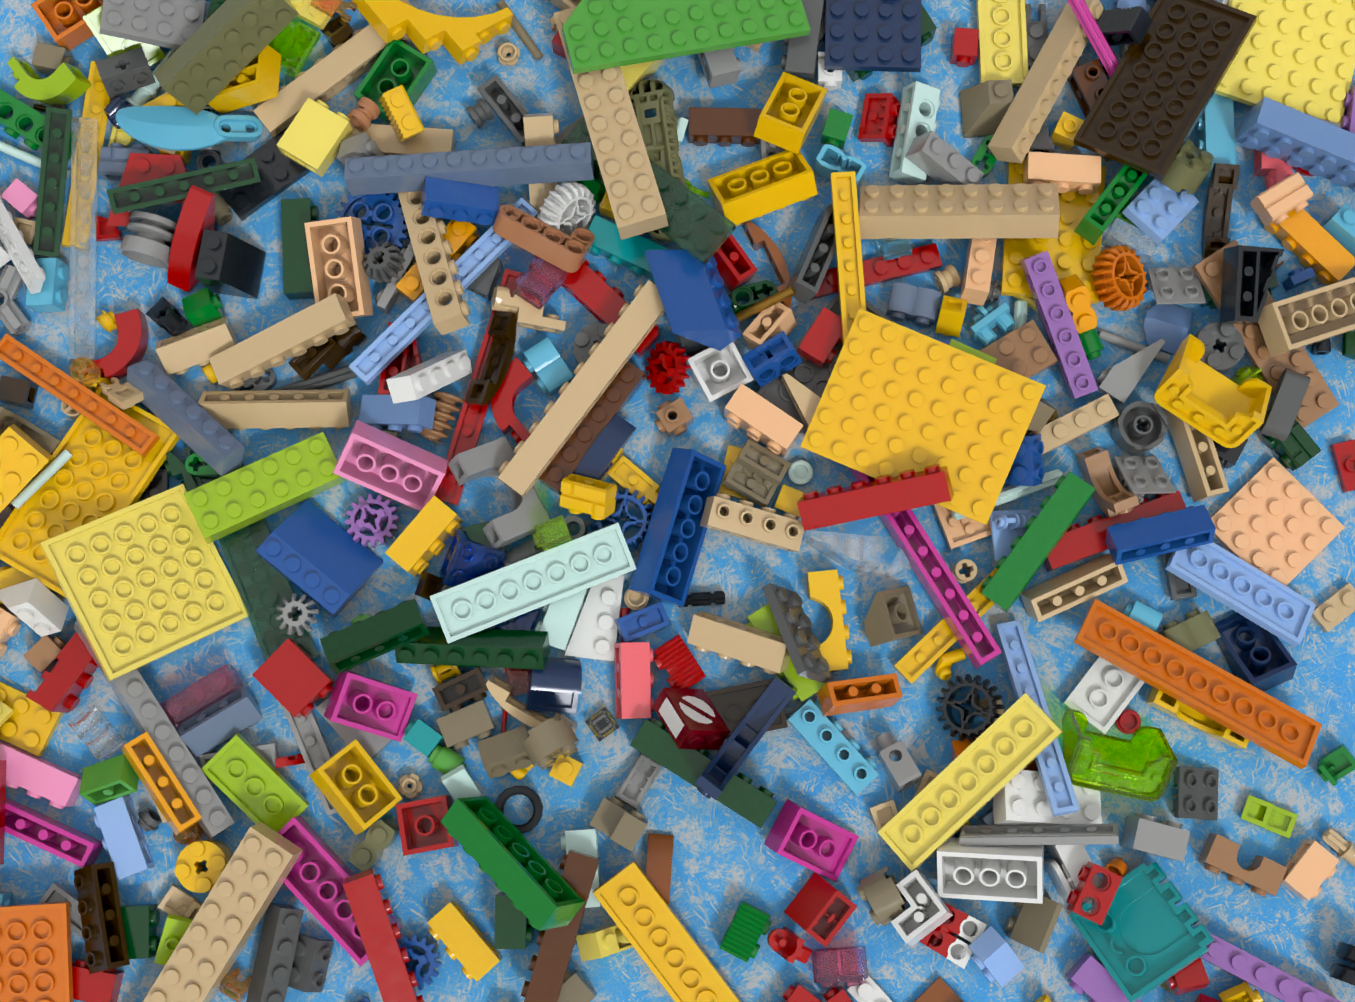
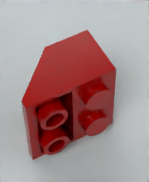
M814 872L784 910V913L823 946L827 947L857 908V905Z

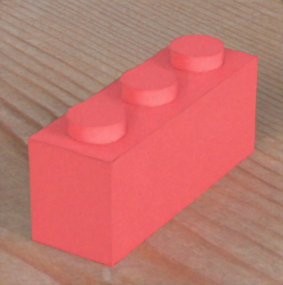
M650 642L614 644L615 719L651 718V713L654 712V699L651 698L654 676L653 673H650L653 649L650 648Z

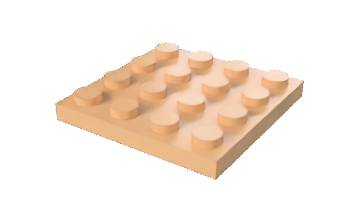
M1274 457L1269 459L1211 517L1216 527L1214 537L1230 553L1285 586L1345 528Z

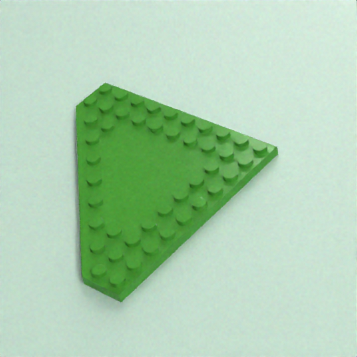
M581 0L562 26V34L573 74L809 35L811 30L802 0Z

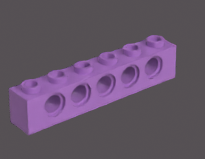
M1042 251L1019 260L1052 351L1058 360L1057 364L1069 397L1076 399L1097 391L1098 387L1048 251Z

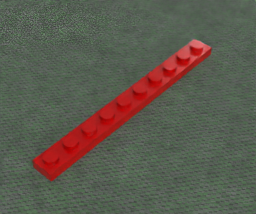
M505 268L500 286L509 288L510 295L516 289L525 291L529 276ZM492 310L468 390L472 379L480 380L494 339L488 334L495 311L499 312L497 310ZM464 399L446 460H449L448 463L457 454L477 447L491 400L484 406L467 404ZM448 465L435 496L442 502L459 506L465 484L458 485Z

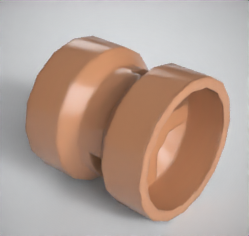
M362 97L357 102V108L352 109L347 117L350 119L349 122L352 126L366 132L371 126V121L377 119L381 111L372 100Z

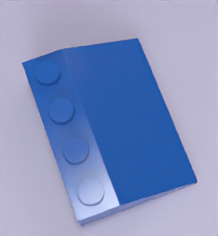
M647 250L645 252L674 334L719 351L742 335L738 326L739 321L731 307V299L726 294L724 288V280L719 275L716 267L717 262L711 254H706L699 250Z
M306 500L281 523L256 550L261 559L311 600H314L318 606L334 619L384 563L369 549L363 547L360 542H354L352 535H349L346 530L309 500Z

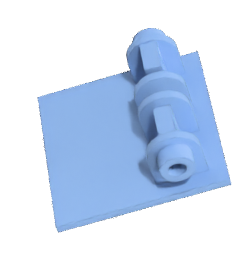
M1030 509L992 511L990 526L995 561L1000 560L1003 555L1009 556L1013 550L1010 548L1012 542L1018 535L1022 537L1028 530L1025 528L1026 523L1032 515L1037 517L1036 513H1031Z

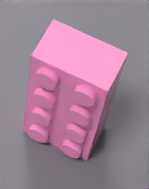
M356 420L333 473L421 511L435 495L446 473L449 460Z

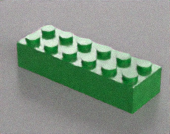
M487 796L457 798L441 820V823L447 828L448 834L457 839L463 846L464 852L476 860L479 868L494 880L496 887L512 900V905L522 911L529 919V924L535 929L542 931L567 926L585 903Z

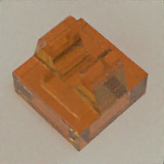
M238 968L225 975L220 982L219 991L236 1002H242L247 995L252 977L248 976L245 981L239 982L237 977L240 974V969Z

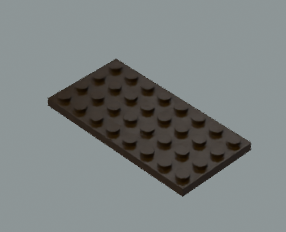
M1157 0L1148 14L1152 24H1150L1144 40H1142L1141 44H1130L1076 134L1074 144L1163 180L1255 25L1257 16L1214 0Z

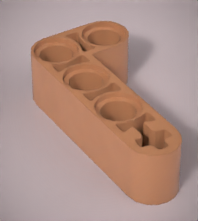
M508 204L500 206L493 225V231L500 237L570 273L578 271L595 239L594 234L590 230L581 227L576 228L569 236Z

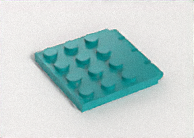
M1157 862L1150 864L1148 867L1143 863L1122 878L1102 926L1074 912L1069 914L1129 1002H1136L1209 951L1206 946L1214 941V938L1203 924L1195 929L1192 928L1199 921V918L1187 902L1179 907L1176 906L1183 897L1173 883L1168 881L1162 886L1160 885L1167 878V875ZM1088 903L1082 905L1084 911H1088L1092 907V904Z

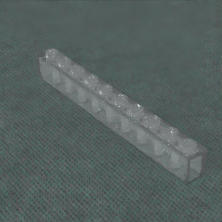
M72 117L69 361L75 364L95 361L97 346L99 123L96 118Z

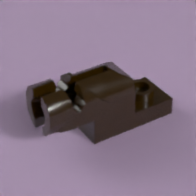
M355 324L349 327L348 332L328 338V341L323 345L312 346L306 349L307 352L305 354L293 357L288 363L306 381L323 364L330 370H333L346 356L354 351L353 346H359L367 336Z

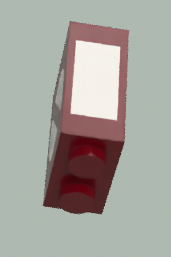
M664 687L653 704V708L679 749L719 750L730 733L729 728L703 689Z

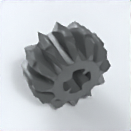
M387 241L384 244L377 242L375 248L369 247L370 252L363 255L366 261L362 264L366 270V275L380 284L384 281L391 284L392 277L399 278L397 273L404 270L401 264L405 262L404 257L401 255V250Z

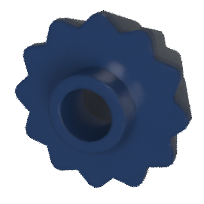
M115 96L104 109L107 118L116 129H121L115 118L117 111L122 108L132 107L128 101L124 102L119 96Z

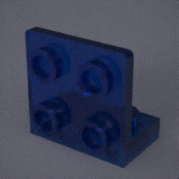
M456 528L439 571L442 584L454 587L498 570L502 567L506 552L468 539L466 531Z

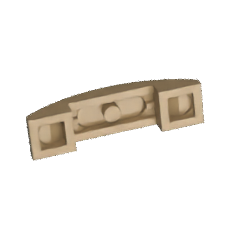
M493 674L490 675L486 682L489 692L499 705L514 718L530 727H535L549 719L537 711L526 710L525 704L509 695L513 687L512 685ZM555 712L552 718L555 721L561 720L559 715L562 714ZM567 718L575 733L577 723Z

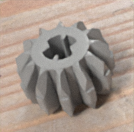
M294 593L291 596V601L286 597L283 598L286 606H277V610L281 611L282 614L276 616V620L283 621L279 626L280 629L288 628L287 634L293 635L296 631L298 636L304 635V628L308 632H312L313 629L310 623L318 624L319 620L313 618V615L320 613L319 609H312L316 602L314 600L308 601V596L305 594L299 599V596ZM297 610L301 611L302 615L298 619L293 618Z

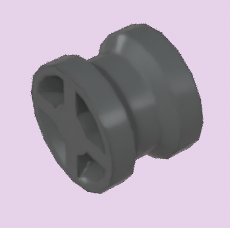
M479 98L474 106L465 108L468 116L477 128L482 127L484 121L494 118L492 111L482 98Z

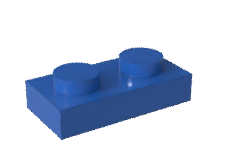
M662 601L615 619L623 643L670 625Z

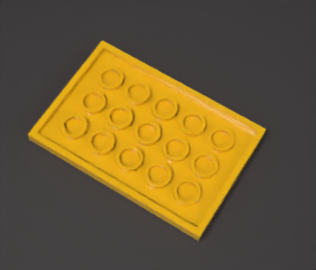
M1024 160L1022 163L1008 162L1007 184L1023 183ZM1101 166V184L1096 193L1082 195L1079 192L1071 191L1058 193L1060 210L1058 238H1003L1000 295L1033 298L1019 260L1042 251H1048L1058 280L1076 274L1088 289L1091 296V304L1099 302V295L1094 293L1096 290L1095 285L1091 284L1094 282V278L1090 274L1094 272L1092 264L1095 263V257L1102 250V235L1093 245L1074 230L1104 192L1105 166Z

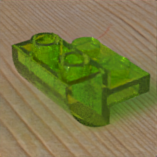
M291 21L268 44L281 54L280 72L296 77L318 43L321 33L300 21L299 23Z

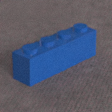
M1205 505L1189 506L1183 510L1164 512L1157 516L1142 517L1135 521L1116 523L1109 526L1106 531L1105 543L1115 565L1213 543L1216 527Z

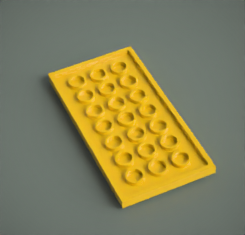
M100 386L95 392L97 395L160 437L158 442L144 458L80 414L53 452V458L40 473L65 449L73 456L19 509L15 507L0 529V560L33 579L37 578L43 585L65 598L66 596L40 547V543L137 503L166 460L167 452H171L180 439L159 418L134 405L123 410L108 400L107 395L101 392Z

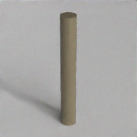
M500 0L496 5L499 10L509 8L504 0ZM513 13L511 27L536 61L541 60L544 55Z

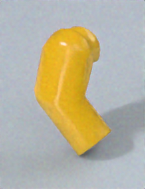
M958 648L942 654L935 667L936 676L943 681L950 679L952 676L950 670L952 664L966 659L964 650Z

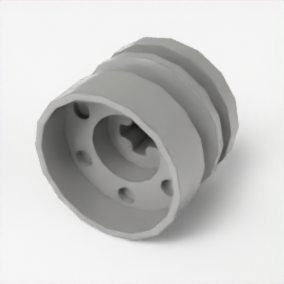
M132 211L129 217L131 223H128L126 228L135 235H125L123 237L119 252L123 256L145 265L168 268L171 248L165 244L172 245L177 223L158 214Z

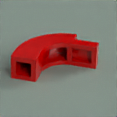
M137 308L114 315L118 329V341L115 348L101 359L77 365L79 376L83 378H103L104 375L109 380L112 377L120 380L127 376V368L143 359L148 346L149 330L145 314Z
M516 357L511 361L502 385L491 399V407L501 432L506 435L510 430H513L510 435L519 443L521 440L525 442L530 433L516 418L514 404L519 393L530 385L534 378Z

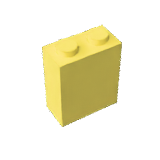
M308 98L277 143V147L283 155L323 177L338 155L341 140L349 138L353 128L349 122L350 119L341 112L335 114L321 100L315 102Z

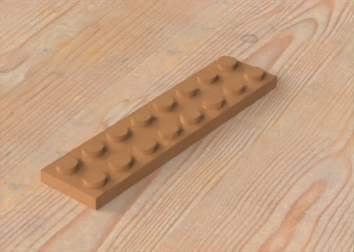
M1236 239L1192 266V269L1219 311L1221 309L1223 253L1225 248L1239 245ZM1269 292L1264 306L1275 302ZM1258 322L1243 325L1233 324L1243 338L1245 353L1254 367L1261 368L1262 371L1259 374L1262 376L1263 381L1272 387V395L1286 368L1311 378L1296 416V420L1303 428L1340 405L1304 347L1271 357Z

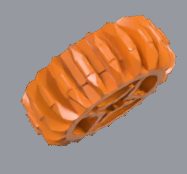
M1115 245L1104 249L1095 257V263L1092 264L1094 272L1090 275L1094 278V282L1091 283L1095 285L1096 290L1094 293L1099 295V302H1104V307L1110 308L1111 311H1127L1139 305L1140 301L1144 300L1143 294L1147 292L1145 285L1148 283L1145 279L1147 273L1143 269L1145 264L1140 262V255H1135V250L1129 249L1128 246Z

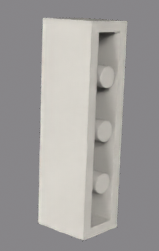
M466 349L442 353L386 379L393 404L418 400L472 373L471 361Z

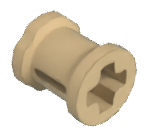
M963 559L954 565L951 573L959 583L964 584L975 578L977 566L972 560ZM962 566L964 569H969L970 573L966 576L959 573Z

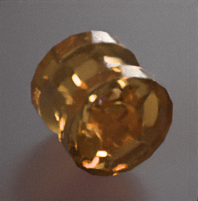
M197 822L192 826V830L190 827L177 836L173 832V836L179 844L188 845L200 841L204 832Z

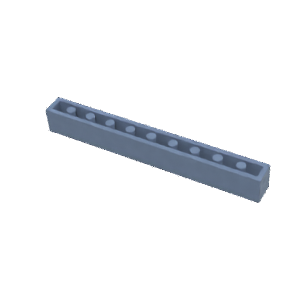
M591 142L345 158L344 180L351 196L422 191L426 176L485 186L594 180V159Z

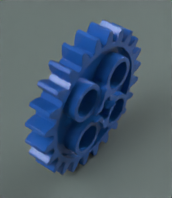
M395 193L356 195L354 198L347 195L348 204L340 202L344 209L343 211L335 212L340 218L350 216L359 218V211L362 208H366L367 212L365 216L361 217V224L373 225L376 222L380 226L393 225L392 229L372 226L370 229L366 225H362L365 254H369V247H376L379 237L384 233H387V242L402 249L405 247L401 243L402 240H410L405 235L408 229L400 200L397 199ZM385 210H390L389 217L382 220V213Z

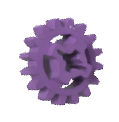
M368 494V500H364L360 496V503L358 505L353 502L351 503L353 511H346L350 519L344 522L346 526L351 527L347 530V533L354 535L353 540L356 543L362 540L361 545L363 547H366L368 542H370L372 547L376 548L379 541L383 546L386 545L385 538L393 539L391 531H398L399 529L394 524L400 521L398 516L393 515L397 512L396 507H390L391 501L389 499L383 502L382 495H378L374 499L372 494ZM370 506H378V507H381V508L378 509V510H375V509H372ZM362 511L360 519L357 520L359 513ZM368 513L374 517L376 529L370 524ZM388 521L387 527L382 531L384 523ZM370 532L373 533L374 536H366L362 533Z

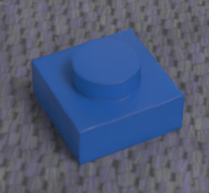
M1300 267L1289 272V277L1282 282L1285 291L1307 283L1316 275L1312 267L1304 271Z

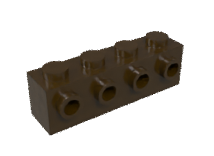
M114 862L92 864L75 870L74 885L77 889L78 911L81 915L82 937L85 941L86 963L89 967V974L130 965Z

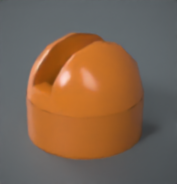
M1115 857L1107 863L1105 869L1124 877L1129 867L1127 862L1122 861L1123 858Z

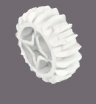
M574 181L562 182L561 186H555L554 191H549L548 198L544 199L543 206L539 207L541 213L537 218L570 236L576 228H589L588 225L593 220L592 214L596 211L594 208L596 201L593 199L594 195L581 183L579 184Z

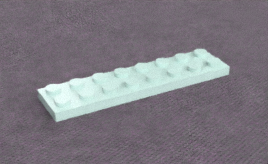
M616 523L431 595L430 599L447 643H451L636 570V566L619 523Z

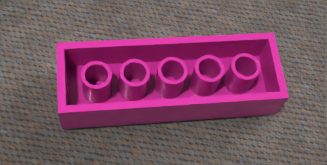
M301 816L293 817L278 833L303 849L283 883L361 967L369 959L343 887V879L355 874ZM389 914L392 923L397 922L399 929H401L403 926L392 914Z

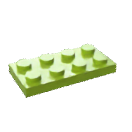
M237 733L201 768L202 772L255 824L262 822L277 833L293 817L299 816L310 804L240 733Z

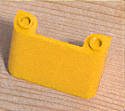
M1189 334L1180 344L1156 388L1154 399L1161 407L1221 446L1235 448L1264 423L1272 387L1258 378L1246 379L1240 385L1231 381L1200 360L1205 353L1204 343L1192 334Z

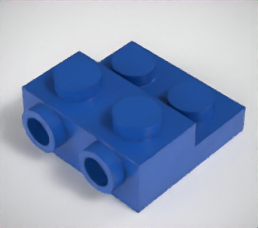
M1025 434L1005 484L1018 486L1042 484L1044 477V468L1042 466L1044 445L1041 441V434Z

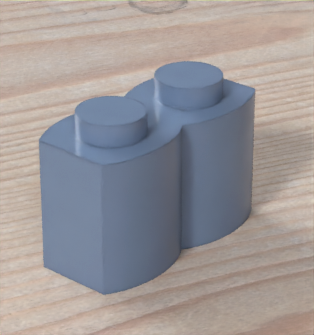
M894 282L886 314L896 321L911 319L915 321L916 325L927 327L935 322L941 292Z

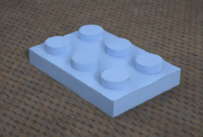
M1155 178L1124 209L1122 214L1159 245L1199 201L1192 194H1187V190L1182 189L1180 193L1165 186L1158 178Z

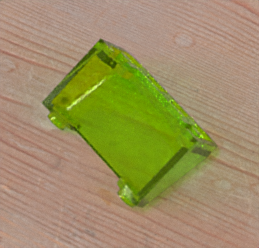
M1066 708L1062 718L1063 757L1073 785L1144 801H1155L1162 797L1178 762L1162 729L1151 726L1140 727L1134 732L1131 740L1086 731L1088 725L1086 715L1079 710Z

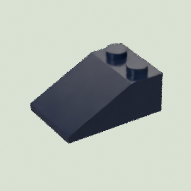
M1239 613L1214 623L1221 635L1216 640L1234 676L1263 692L1293 679L1297 663L1277 636Z

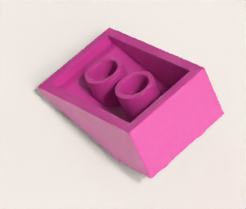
M346 670L338 674L324 717L332 722L401 742L418 694Z
M787 799L764 845L777 854L836 882L859 836Z

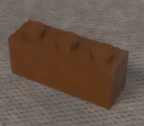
M689 107V143H693L696 146H706L709 143L722 147L731 146L732 144L753 147L755 144H760V139L754 137L761 109Z

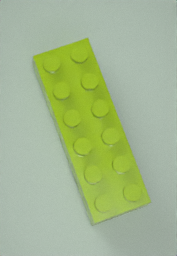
M321 432L184 493V497L207 544L339 485L345 482V478L333 473L337 459L324 433Z

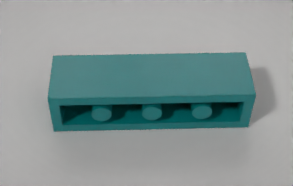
M595 215L588 228L595 236L589 253L594 256H599L600 254L608 258L607 261L615 266H626L632 274L639 277L645 275L651 278L650 281L655 284L645 252L647 250L670 249L640 235L621 240L616 224Z

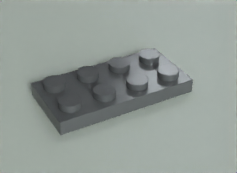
M772 583L764 586L762 589L797 675L821 683L830 680L829 664L821 654L819 649L820 642L811 630V621L804 613L801 606L803 602L799 594Z

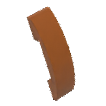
M751 221L746 222L744 230L754 251L762 247L764 248L781 285L777 286V292L787 288L791 279L785 260L778 247L761 228ZM792 296L780 303L791 308Z
M649 833L646 876L669 906L674 835Z

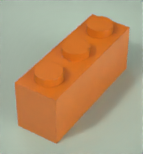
M896 673L827 682L817 692L823 716L892 707L903 697Z

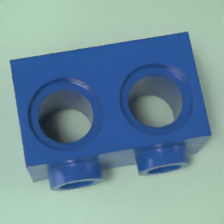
M784 331L741 356L760 388L802 363L801 358Z

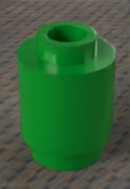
M1096 328L1081 334L1078 333L1087 360L1091 361L1100 357L1104 347Z

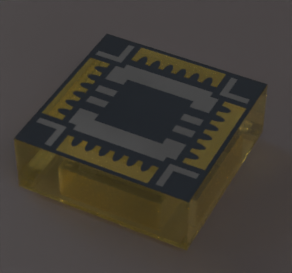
M606 707L585 721L599 742L620 727Z

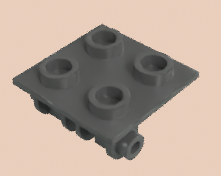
M1176 766V771H1173L1174 784H1178V787L1172 788L1177 789V794H1172V797H1177V800L1173 799L1172 812H1174V817L1217 820L1219 770Z

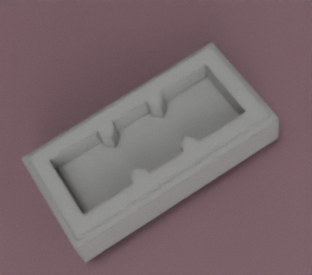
M641 753L616 793L615 798L637 810L662 769V765Z

